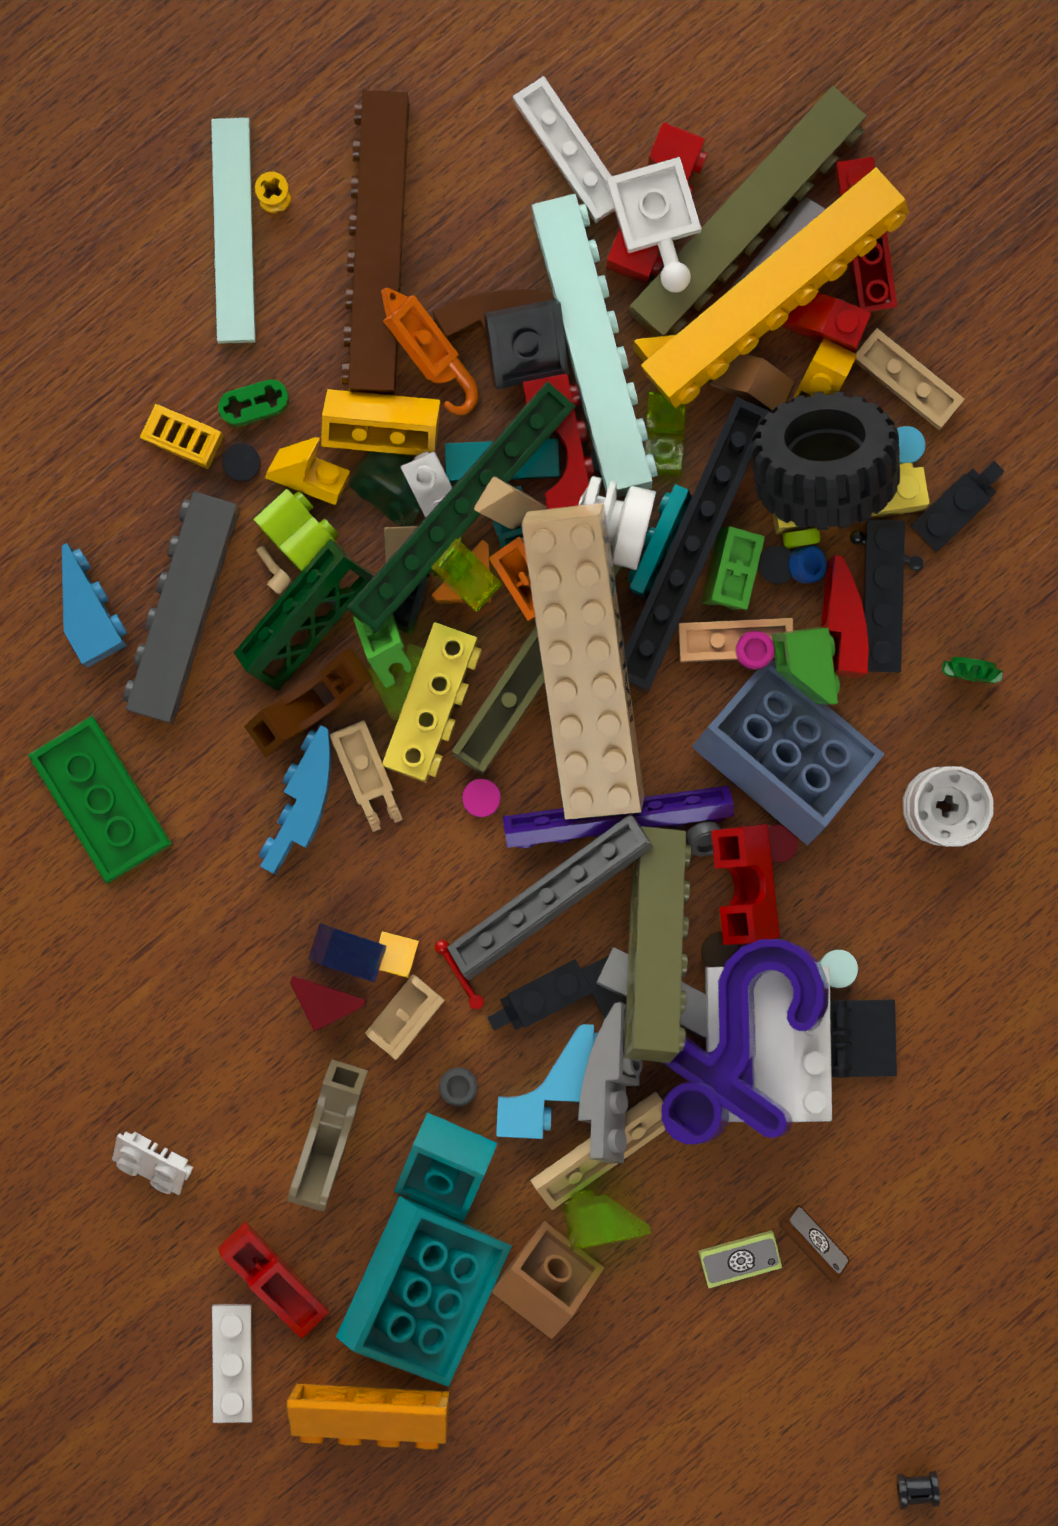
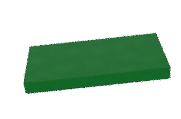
M93 715L28 754V757L106 884H110L173 845Z

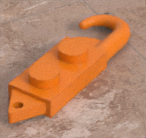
M390 288L381 289L386 318L383 322L427 380L441 384L455 378L464 390L466 399L463 405L454 406L449 401H446L444 407L449 413L456 416H465L472 412L477 405L479 397L478 387L474 378L457 357L459 355L415 295L408 297Z

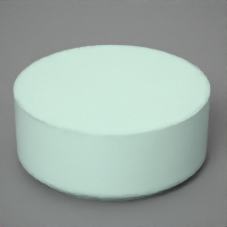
M832 950L826 953L820 961L822 966H829L831 987H846L857 976V961L847 951Z

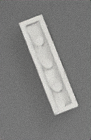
M544 76L515 94L513 102L581 203L586 205L587 211L594 222L597 223L615 211L606 182L607 178L612 176Z

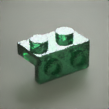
M371 451L358 465L349 484L350 488L359 497L369 501L385 513L391 521L398 523L402 527L413 526L416 518L422 511L401 469L402 465L412 461L404 454Z

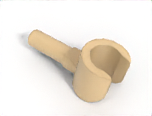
M260 546L256 551L268 570L274 575L266 584L281 597L293 581L287 573L276 565L265 546Z

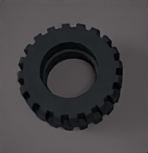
M824 392L813 393V396L804 398L803 395L795 397L789 404L783 402L776 406L773 414L768 413L759 423L760 425L753 434L751 446L757 497L772 514L776 513V517L786 523L793 521L797 527L807 529L808 526L817 527V530H828V527L838 526L839 529L850 527L851 523L856 521L859 524L870 519L872 513L878 514L887 506V502L893 499L897 492V486L900 484L898 430L895 428L894 421L884 410L873 402L868 404L863 397L854 395L853 398L847 397L842 392H834V395H824ZM833 459V461H821V462L819 461V460Z

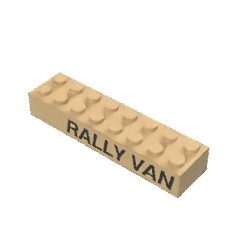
M604 503L529 511L522 521V530L565 820L639 813L642 810L645 796Z

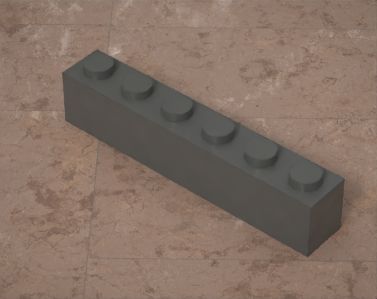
M194 491L190 500L185 499L179 513V521L183 522L180 535H173L167 554L168 557L172 558L168 572L162 571L157 584L156 593L161 594L157 608L151 607L147 616L145 629L150 630L146 644L140 643L135 655L134 665L139 666L134 681L128 680L124 690L123 701L127 702L126 710L174 725L240 512L237 504Z

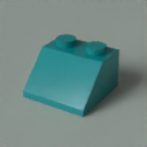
M427 1112L394 1192L464 1222L498 1143Z

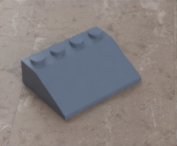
M773 659L766 667L757 670L692 745L694 750L807 846L829 824L885 755L826 704H816L776 672V664Z

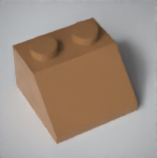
M543 1221L508 1266L491 1292L550 1339H553L573 1317L604 1270V1267L551 1225Z

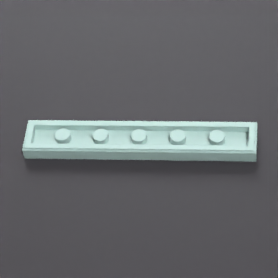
M249 118L211 119L218 344L256 342L250 120Z

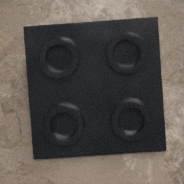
M830 1000L831 1077L897 1076L895 1000Z

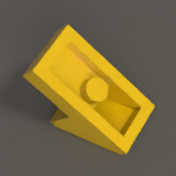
M319 437L278 450L266 473V479L333 505L337 504L348 482L350 470L316 458L320 441Z

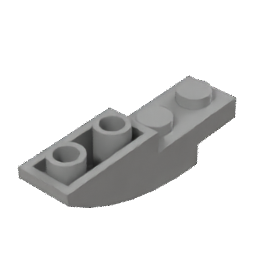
M615 1003L595 1039L583 1078L578 1121L591 1124L590 1159L610 1164L624 1163V1151L627 1146L625 1112L628 1108L626 1086L639 1085L640 1072L642 1070V1060L624 1058L626 1004Z

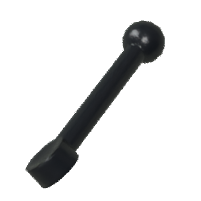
M860 530L852 531L850 541L855 545L861 543L865 545L863 532ZM904 555V563L908 565L911 571L916 572L923 567V560L919 556L908 557Z

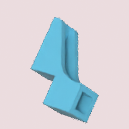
M582 1024L577 1027L548 1076L538 1088L520 1096H498L496 1137L542 1139L543 1130H551L552 1107H544V1100L580 1102L586 1066L598 1033L594 1032V1024Z

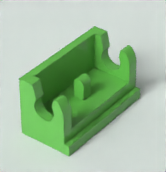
M730 526L720 529L715 541L701 603L726 606L728 610L734 611L748 609L765 536Z
M393 614L375 634L353 616L368 662L386 688L395 684L392 671L389 670L392 664L401 663L406 672L409 673L411 671V663L403 650L404 644Z

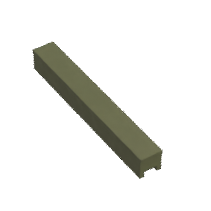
M649 522L647 531L651 527V522ZM613 565L615 579L623 567ZM537 625L452 750V756L482 776L545 684Z

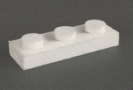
M215 1304L212 1306L213 1423L252 1422V1304Z

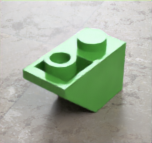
M814 627L772 634L776 672L816 704H838L837 694L840 691V682L838 675L834 672L832 657L835 654V643L833 637L829 634V628Z

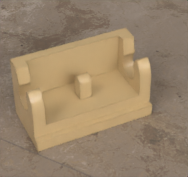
M412 974L365 1034L397 1060L444 1003L445 999L416 975Z

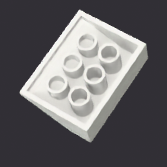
M822 966L829 983L828 1008L821 1024L812 1031H798L793 1029L788 1023L787 1011L793 999V987L790 980L783 973L778 971L765 973L757 980L754 987L755 1087L784 1107L790 1113L792 1122L832 1121L829 966ZM705 967L706 1052L713 1051L719 1043L718 980L724 967ZM729 1111L728 1122H744Z

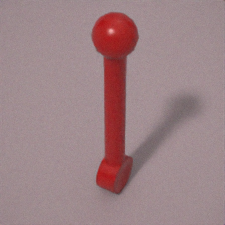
M443 939L438 940L435 943V951L444 956L470 998V1007L476 1010L480 1009L484 1004L483 997L474 992L467 979L463 976L447 948L449 943Z

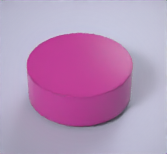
M761 631L745 633L736 645V657L739 663L747 669H762L770 663L774 656L773 641L767 634Z
M474 780L466 786L463 792V804L466 810L473 816L488 817L495 813L500 805L499 789L489 780Z

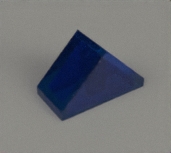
M320 923L308 960L375 982L387 946Z

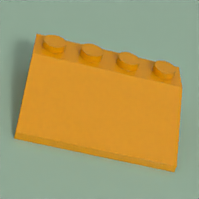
M296 1384L287 1400L291 1436H300V1442L323 1443V1437L339 1438L338 1443L342 1445H361L362 1439L377 1440V1446L400 1447V1441L416 1442L415 1447L419 1449H438L439 1443L446 1444L450 1391Z

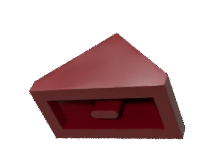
M292 976L290 981L314 1032L365 1007L367 999L298 976Z

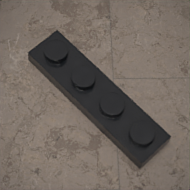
M866 521L863 610L867 624L869 647L868 672H901L905 521Z

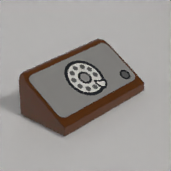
M795 1206L779 1221V1226L830 1282H836L849 1264V1257L802 1206Z

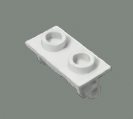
M435 451L421 453L415 457V460L401 466L425 517H427L453 488Z

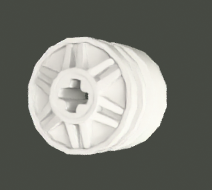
M592 476L589 486L581 495L578 506L604 503L610 546L613 547L612 563L613 565L637 570L656 492L631 486L623 502L616 500L617 482H610L607 495L603 497L599 496L602 478Z
M932 767L919 773L908 784L902 799L903 816L908 828L920 840L937 846H964L977 840L988 829L993 816V796L987 783L976 772L964 767ZM945 799L946 803L951 804V811H945L942 815V810L936 808L937 801H944Z

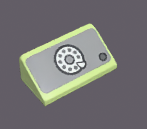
M772 1230L698 1251L708 1288L782 1268Z

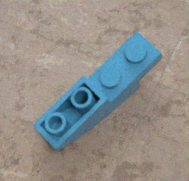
M320 725L317 732L312 729L310 730L301 746V750L305 752L299 765L292 763L284 776L282 783L287 785L284 793L295 798L296 802L294 806L290 804L285 806L277 821V824L282 826L275 839L271 837L267 839L258 856L264 859L260 867L277 875L294 842L307 849L309 848L325 810L332 772V747L330 731Z

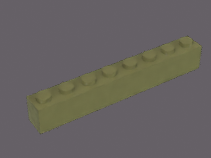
M832 86L701 228V232L695 234L677 254L679 262L686 265L690 271L691 280L688 287L677 293L666 290L661 283L660 272L630 305L629 314L654 337L677 335L689 323L685 318L695 308L700 312L713 298L714 295L710 291L719 281L725 285L739 269L736 265L739 259L744 254L751 257L764 242V239L761 237L762 234L770 226L775 230L783 223L790 213L786 208L795 199L801 202L805 196L807 197L815 186L811 181L820 171L826 175L835 166V163L840 159L836 154L846 144L851 148L865 132L862 126L867 115L838 89Z

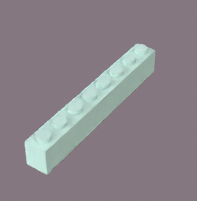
M576 193L532 204V217L554 299L561 303L565 341L606 495L611 481L617 482L616 498L627 495L631 486L647 490L652 489V477L657 476V469L653 455H645L642 441L648 440L643 418L636 419L632 405L638 404L637 394L633 382L626 383L623 369L629 367L624 347H617L613 334L619 333L618 323L614 310L607 312L604 298L609 297V290L605 276H598L594 263L599 262L600 257L595 239L588 241L585 227L590 226V219L586 205L578 204Z

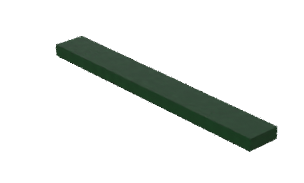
M547 381L346 609L375 634L479 517L481 513L474 510L492 477H496L508 484L576 406Z

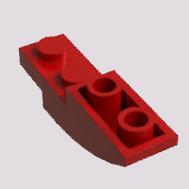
M874 156L835 163L839 197L875 168ZM887 231L876 240V245L869 253L862 257L858 255L848 263L857 305L866 311L898 307Z

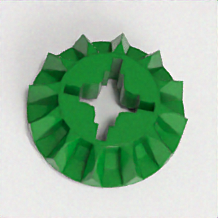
M951 657V661H943L942 672L946 676L981 683L995 684L1001 681L1004 671L997 669L996 663L965 657Z

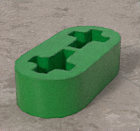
M273 379L265 380L225 393L220 398L218 411L225 423L233 427H241L283 413L289 404V394L281 382ZM273 389L276 394L282 393V397L277 399L278 405L275 407H271L268 402L256 404V401L267 397L266 390ZM237 399L240 405L251 402L252 406L243 408L239 418H235L232 413H226V410L231 408L230 401Z

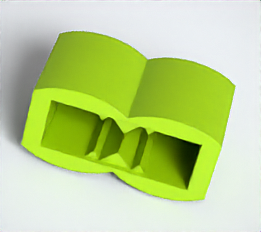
M286 489L253 520L302 572L329 539L335 541L339 534L326 519L318 522L309 513L314 507L300 491L293 495Z

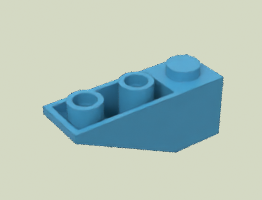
M65 543L62 545L64 633L81 663L88 668L126 647L127 644L122 636L128 634L119 616L117 614L110 616L104 603L108 602L109 598L99 581L93 584L85 571L91 567L81 549L79 548L74 551L71 546Z

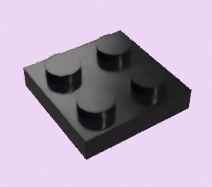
M557 299L484 313L492 381L496 389L521 385L526 381L562 374L569 375L561 303Z

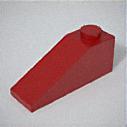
M817 293L808 304L804 306L798 305L793 309L781 327L819 343L824 338L854 353L871 312L838 298Z

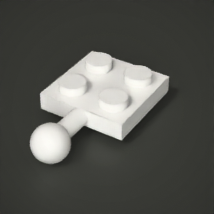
M680 157L608 177L606 182L627 252L632 253L658 245L664 264L660 275L663 287L674 293L685 290L690 283L691 274L687 266L679 262L673 240L700 233L701 225Z

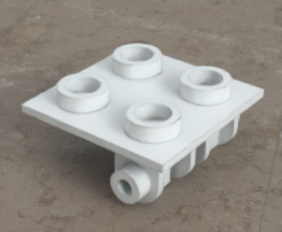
M125 1132L124 1135L118 1134L112 1160L117 1162L116 1166L121 1171L132 1176H136L138 1173L151 1180L150 1184L160 1192L170 1194L172 1191L180 1195L184 1181H187L194 1168L188 1164V1159L174 1152H171L168 1159H166L165 1157L169 1149L164 1148L159 1155L155 1153L158 1144L155 1142L149 1150L148 1147L151 1144V1140L137 1132L133 1134Z

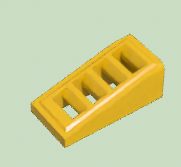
M155 404L139 438L209 470L224 435L221 431ZM161 416H163L168 421L160 437H157L153 433ZM176 422L181 424L173 443H171L167 439ZM189 428L194 430L185 449L180 445ZM202 434L207 436L200 453L197 454L193 451Z

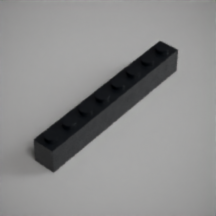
M738 397L734 401L625 648L629 686L645 694H648L750 463L753 434L762 419L768 413H771Z

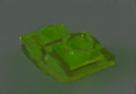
M649 392L646 422L648 440L645 441V455H653L657 474L681 476L686 404L681 403L677 408H674L662 393Z

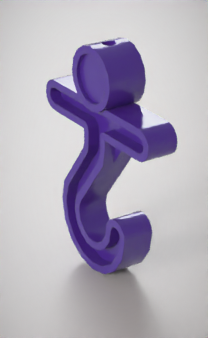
M760 939L741 947L726 962L718 980V1046L713 1051L706 1052L685 1036L683 1051H679V1054L670 1063H664L689 1081L674 1087L666 1095L662 1104L661 1119L665 1130L673 1139L684 1144H704L715 1140L726 1128L729 1121V1111L768 1138L781 1137L789 1132L792 1126L790 1113L755 1087L754 987L757 980L765 973L770 971L783 973L790 980L793 987V999L787 1011L788 1023L793 1029L798 1031L815 1030L821 1024L828 1008L829 983L822 965L807 949L786 940Z

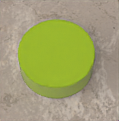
M817 528L782 533L784 547L786 546V548L815 544L821 541L820 530H817Z

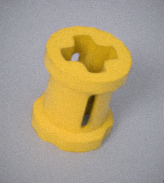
M266 172L257 179L255 194L261 208L271 214L285 211L291 202L289 185L285 177L277 172ZM278 187L281 195L279 197L272 195L268 199L266 190L274 191Z

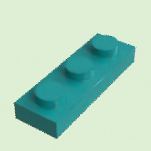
M675 484L672 492H666L658 509V513L662 514L656 528L651 526L648 530L643 548H646L643 558L639 562L637 570L631 569L628 576V582L631 583L629 588L635 596L647 600L692 499L689 489Z

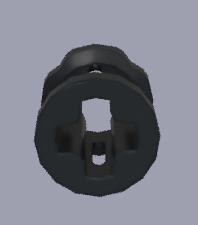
M936 1471L929 1472L928 1476L906 1478L903 1474H897L896 1484L900 1510L907 1509L908 1505L931 1503L933 1507L940 1506V1491Z

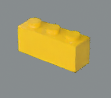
M327 389L322 413L321 447L417 456L426 451L429 453L434 452L439 431L440 400Z

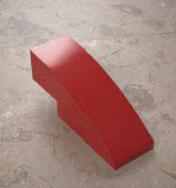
M835 555L827 561L820 627L829 628V634L834 639L835 654L832 657L834 672L838 676L860 678L868 674L869 647L867 624L854 578L843 556Z
M246 1221L218 1247L221 1258L248 1283L249 1288L301 1339L330 1313L300 1277Z

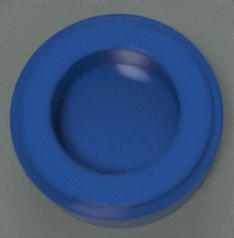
M806 545L793 550L789 558V570L797 582L802 584L815 583L824 577L827 561L819 547Z

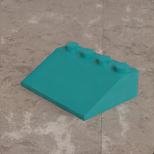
M399 1196L336 1338L356 1353L449 1387L512 1246L436 1210Z

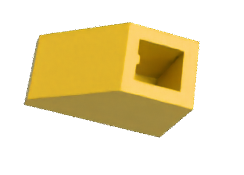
M824 338L793 398L801 395L804 398L813 396V393L824 392V395H834V392H839L857 354Z

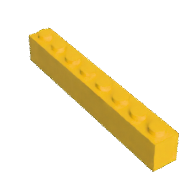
M874 168L643 362L641 367L647 377L674 408H677L681 403L688 404L700 393V387L710 379H718L728 370L731 361L740 354L746 355L751 352L759 343V338L768 330L774 331L782 326L793 309L798 305L804 306L813 300L818 293V288L828 280L834 281L846 271L849 262L858 255L862 257L869 253L876 245V240L886 231L892 232L899 228L909 213L906 199L877 168Z

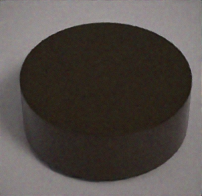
M715 932L704 940L701 954L704 962L709 967H724L726 962L740 947L739 944L723 945L722 932Z

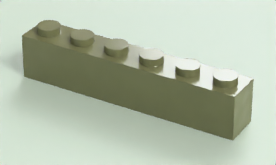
M641 826L654 847L632 862L624 1058L670 1063L679 1054V1051H683L685 1045V1029L680 1028V1014L685 1012L687 996L686 991H681V977L686 975L688 957L687 954L682 953L683 940H686L689 930L688 917H683L684 903L688 902L690 894V882L685 880V867H688L690 863L691 846L686 844V831Z

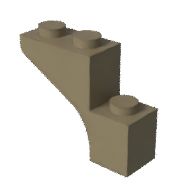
M331 1059L287 1201L322 1212L325 1211L343 1160L350 1129L360 1104L368 1070Z

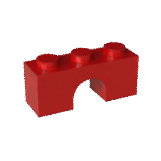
M768 824L711 830L715 869L726 868L730 872L734 883V894L731 902L726 906L719 907L723 945L750 944L760 939L780 938Z

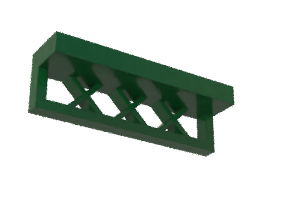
M329 539L233 653L246 672L279 691L347 611L346 607L374 575L352 560L341 545ZM349 569L359 575L350 587L339 589V581ZM333 600L332 609L327 615L315 617V609L320 603ZM308 629V637L302 644L290 645V639L296 632ZM284 658V665L274 677L264 671L272 660Z

